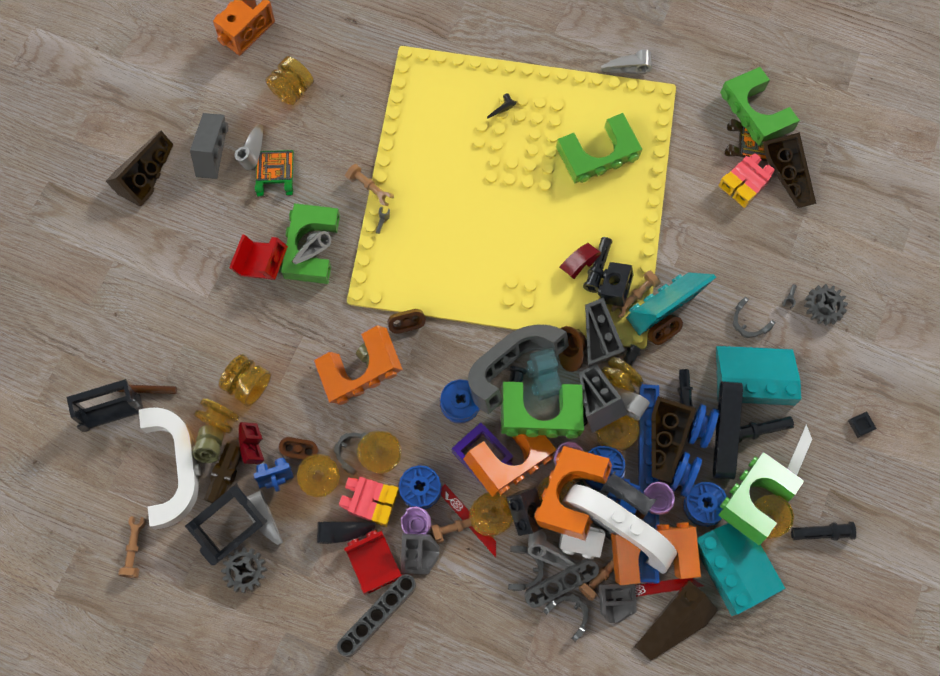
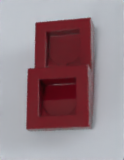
M586 243L574 251L559 268L575 279L586 265L589 268L601 252L591 244Z
M239 423V445L244 464L260 465L264 461L259 446L263 438L257 423Z

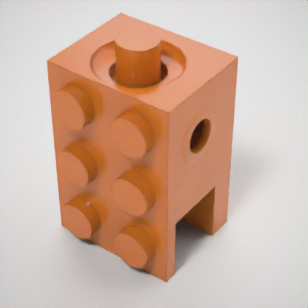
M234 0L227 5L225 10L217 14L213 20L219 43L223 46L226 45L239 56L275 22L269 0H262L258 5H256L255 0Z

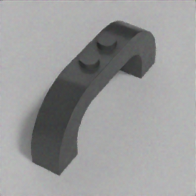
M551 325L522 327L508 334L483 354L473 364L468 375L471 395L476 406L485 413L490 414L502 403L500 390L490 383L491 380L526 352L541 350L557 357L569 346L567 332Z

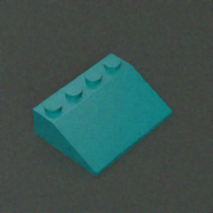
M691 272L684 276L679 274L672 280L673 283L671 285L665 284L657 290L658 294L654 296L652 293L643 300L645 303L642 305L637 303L629 309L631 313L626 319L640 336L696 297L716 276L714 274Z
M716 346L717 402L721 381L743 384L742 403L795 406L802 400L801 380L793 349Z
M726 523L697 538L699 558L731 616L738 615L786 589L761 544L759 546L731 524Z

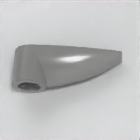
M639 50L635 55L623 56L607 62L601 66V71L629 74L648 73L652 69V54L649 50Z
M258 124L251 131L244 147L238 148L235 152V159L246 170H252L258 163L263 139L262 124Z
M326 231L309 234L307 242L297 252L292 262L294 264L301 263L328 248L331 244L330 234Z
M614 387L623 400L627 415L635 420H640L650 402L639 394Z
M261 490L247 496L261 515L267 519V522L259 531L277 545L282 544V538ZM246 511V513L249 515V517L251 518V520L253 521V523H255L256 521H255V520L251 517V515Z
M539 530L529 534L528 553L532 557L564 569L576 564L570 556L549 543L543 531Z

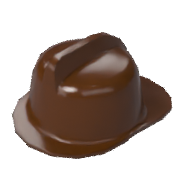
M564 326L560 329L567 332L569 346L558 357L560 364L566 371L574 372L583 363V351L586 349L587 340L579 329Z

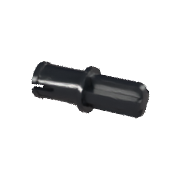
M689 369L679 370L680 387L677 388L680 395V403L693 407V387H690Z

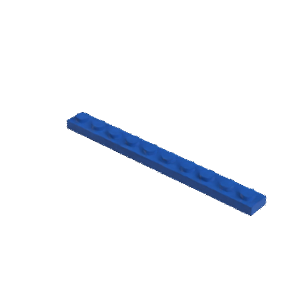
M640 384L639 395L650 402L639 420L638 486H640L639 491L644 494L645 489L651 483L659 482V479L652 477L651 415L659 396V385ZM648 511L642 521L656 529V525H659V515ZM641 550L638 559L640 583L658 584L659 571L646 563L649 557Z

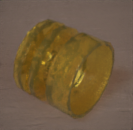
M286 56L278 64V70L274 69L271 75L266 77L265 81L269 89L279 99L289 105H294L301 98L302 92H306L314 83V79L303 64L293 57Z
M240 354L225 368L219 380V388L226 391L229 395L235 394L236 400L246 407L251 406L267 388L271 379V373L260 365L255 366L253 360H249L247 356Z

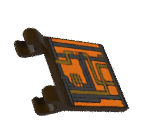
M731 119L727 124V130L740 131L738 147L729 144L725 149V155L729 157H750L756 153L762 161H767L764 146L757 145L741 122Z

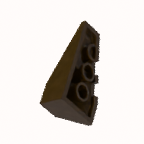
M162 130L159 131L117 168L106 182L119 196L138 206H142L154 192V185L161 175L160 171L168 159L173 143Z
M800 132L763 142L768 163L775 169V174L796 207L801 208L816 204Z
M659 396L651 415L652 477L671 484L696 408Z
M688 581L680 588L634 647L651 661L704 628L718 610L704 592L691 581Z

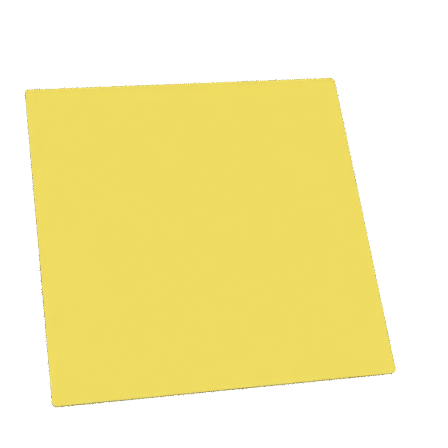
M400 46L372 176L375 185L384 192L392 193L394 198L387 196L385 201L389 205L384 206L380 204L377 195L369 190L347 303L353 306L392 312L420 309L425 317L517 330L530 325H551L558 328L570 326L574 329H579L587 340L585 305L601 299V296L598 295V292H589L583 288V284L588 278L589 267L587 265L575 279L559 267L574 251L584 244L589 243L598 250L601 238L608 237L613 242L603 271L608 269L610 262L632 265L634 276L627 298L632 295L631 292L634 289H638L646 282L643 275L647 271L651 270L655 274L676 86L669 83ZM509 93L511 99L517 102L511 109L487 119L490 113L505 102L503 99L504 94ZM624 113L642 147L639 159L631 163L628 161L617 169L611 168L600 176L594 175L586 182L574 184L556 148L557 140L575 133L581 147L588 155L596 158L606 157L614 151L613 143L604 128L606 120ZM383 207V214H386L388 209H390V218L383 223L380 234H377L376 229L380 219L379 208ZM602 278L600 284L603 285L604 279ZM653 286L642 295L643 297L640 300H636L628 307L622 319L618 318V315L622 313L620 309L612 312L611 309L614 305L606 304L623 347H630L632 344L640 349H645L647 346L649 330L639 336L626 317L631 313L629 311L631 307L637 303L639 305L645 303L643 300L653 293Z

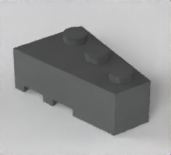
M202 114L190 149L196 177L218 178L225 135L229 129L224 115Z
M604 298L586 304L588 368L594 364L600 365L624 356V347Z
M597 364L579 372L586 418L592 433L627 415L621 396Z

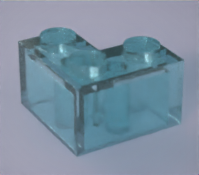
M553 348L531 353L529 361H527L528 378L532 377L534 383L531 385L534 396H538L539 401L558 396L562 386L557 373L558 363Z

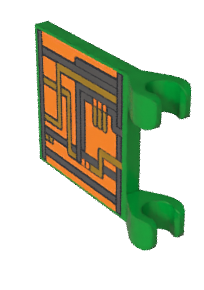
M293 150L260 151L256 165L255 192L257 196H264V184L285 183L284 190L286 195H293Z

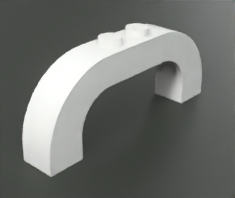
M145 408L139 409L140 429L145 433L166 431L172 434L178 474V489L175 495L166 503L148 506L149 526L156 530L178 523L192 510L199 493L198 476H201V468L193 456L195 442L192 432L182 419L166 409Z
M573 485L561 502L568 509L597 519L634 544L649 557L646 563L662 574L667 572L677 555L675 547L657 530L610 498L591 488Z

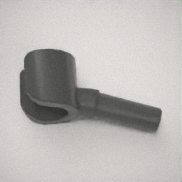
M383 207L379 208L380 219L376 229L377 234H380L383 223L390 218V209H388L386 214H383Z
M792 285L788 297L782 302V305L785 306L786 301H790V309L796 304L794 299L796 285Z

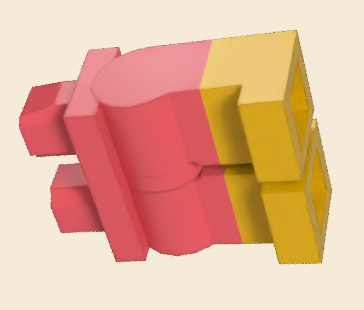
M756 153L750 157L746 156L732 171L721 179L718 185L728 195H733L732 198L744 208L769 183L775 171L770 165H766L762 169L758 165L761 162V158Z
M348 477L345 489L354 491V495L352 498L342 495L339 507L347 510L350 515L387 527L399 487L385 485L363 477H359V479Z

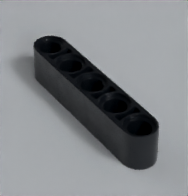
M725 381L720 383L713 478L734 480L736 477L743 398L742 383Z

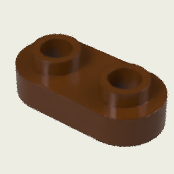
M411 309L391 315L388 318L387 324L392 333L400 334L423 327L426 318L422 310ZM415 315L418 316L417 319H412L413 316H415ZM396 320L400 321L398 324H394Z
M673 314L668 315L649 329L648 340L655 345L665 343L681 331L683 326L682 319Z
M286 437L279 443V451L286 458L313 461L319 454L317 445L310 440ZM293 446L292 451H286V448ZM307 449H312L310 455L306 454Z

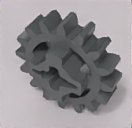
M827 284L822 288L818 285L805 298L808 302L804 304V307L809 308L806 314L813 315L811 320L818 319L817 324H820L822 321H824L825 326L830 322L835 324L847 312L845 307L848 303L843 302L846 296H840L841 290L836 292L834 290L835 286L829 289Z
M245 547L242 548V552L235 549V555L228 554L227 556L230 560L228 562L223 561L226 568L222 569L221 572L225 573L226 576L222 579L223 581H229L227 587L231 588L234 586L233 591L238 592L240 588L242 593H246L247 588L253 592L254 585L256 584L260 587L261 583L259 580L266 579L262 575V572L267 571L266 567H262L266 561L264 559L259 560L261 554L258 552L254 555L255 550L252 548L249 552H247ZM243 557V559H242L241 561H239V562H237V563L235 562V561L238 560L239 558ZM253 560H255L257 564V571L254 570ZM237 567H246L252 573H242L239 569H237ZM231 570L235 572V581L232 578ZM254 578L252 581L245 584L246 580Z

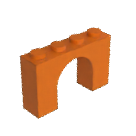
M377 325L361 334L369 354V365L366 372L358 379L352 380L347 375L341 357L337 353L328 352L314 360L330 403L343 405L349 401V398L364 394V390L379 386L381 381L392 379L397 376L398 372L403 370L387 328Z
M519 434L518 436H512L523 452L524 460L521 465L510 466L502 463L484 441L469 450L463 460L492 497L498 493L503 495L510 489V485L513 483L518 485L525 479L524 476L526 474H534L539 469V465L543 463L545 466L554 459L552 455L557 449L545 435L528 437L525 434Z
M563 446L562 451L557 454L555 470H552L550 473V483L548 488H545L543 491V501L541 507H538L535 512V519L539 527L586 541L592 524L590 516L564 507L560 503V493L568 482L578 478L605 484L608 480L612 464L609 458Z
M689 522L676 523V527H669V524L656 525L657 528L655 530L662 534L677 551V555L673 560L675 576L680 579L701 577L696 527L689 525ZM611 533L615 583L619 585L639 584L638 559L641 549L619 534Z

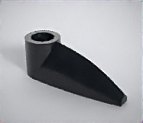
M317 522V543L334 544L359 538L375 529V523Z

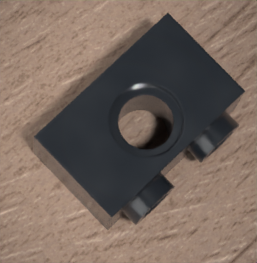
M610 262L608 269L604 270L603 285L600 284L598 295L604 298L606 304L620 307L625 306L634 276L632 265Z
M536 487L521 490L506 497L518 536L533 534L543 529L539 527L535 519V512L538 507H541Z

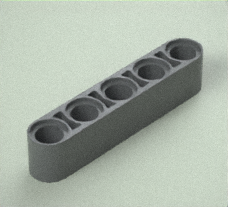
M406 574L399 577L345 633L337 644V649L341 655L350 657L356 654L414 593L416 582L412 576ZM404 580H410L412 587L409 590H403L401 583ZM390 595H395L398 598L397 603L393 606L388 605L386 602ZM375 610L383 612V617L380 621L372 619V613ZM362 625L367 626V635L359 637L357 629ZM346 641H351L353 649L345 653L342 645Z

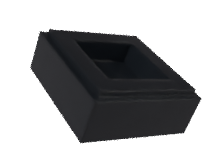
M868 412L848 420L857 438L877 429Z

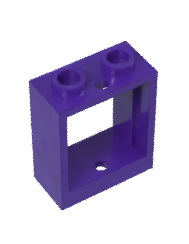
M481 422L452 447V453L478 481L479 479L463 460L465 457L463 452L482 435L505 457L501 461L502 463L510 466L513 465V455Z

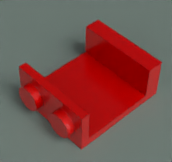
M242 234L229 268L242 277L275 280L288 246L278 237H271L269 243L253 242L246 235Z
M371 531L366 534L367 538L360 541L359 539H354L348 542V546L344 548L365 596L395 582L402 576L382 531Z

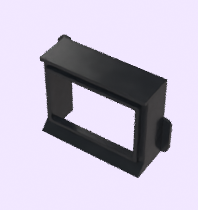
M126 379L66 397L70 416L79 424L77 429L82 432H87L90 428L139 414V409H143L140 394H137L128 385ZM123 389L126 395L88 408H84L79 404L80 402Z
M614 471L599 493L607 497L610 492L617 498L623 499L637 509L634 515L642 520L657 499H649V497L617 476ZM590 516L592 522L605 531V537L611 540V533L616 532Z
M236 483L186 524L185 527L202 546L200 552L211 565H216L267 522V519L261 515ZM235 497L256 522L220 550L200 525Z

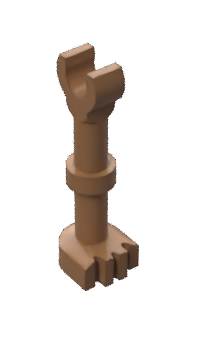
M353 164L344 175L351 182L358 179L363 183L367 190H371L377 195L381 205H389L385 201L387 196L394 198L392 193L382 191L375 185L372 179L364 176L357 164Z
M651 270L643 275L646 282L631 292L632 295L627 298L624 307L612 306V312L616 309L622 311L618 315L619 319L625 316L628 307L636 300H640L643 297L642 295L651 286L657 287L661 283Z
M481 510L478 515L466 520H455V523L439 527L437 524L432 525L433 539L438 544L444 542L442 536L444 534L454 531L461 532L464 528L473 525L488 526L491 521H483L481 519L482 515L487 514V510Z
M131 516L128 521L131 526L129 545H126L125 549L127 551L125 565L119 569L118 576L138 578L140 569L134 568L133 563L135 553L138 552L139 548L137 546L139 533L146 525V520L144 517H141L140 523L135 525V518Z
M613 559L604 568H600L597 576L588 584L583 583L578 587L580 592L589 601H592L598 595L594 589L603 580H607L610 577L609 574L614 570Z

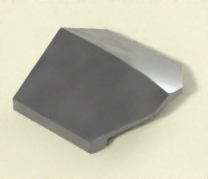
M402 533L401 573L429 574L439 559V545L431 535Z
M635 584L599 585L600 614L609 623L622 622L637 612Z

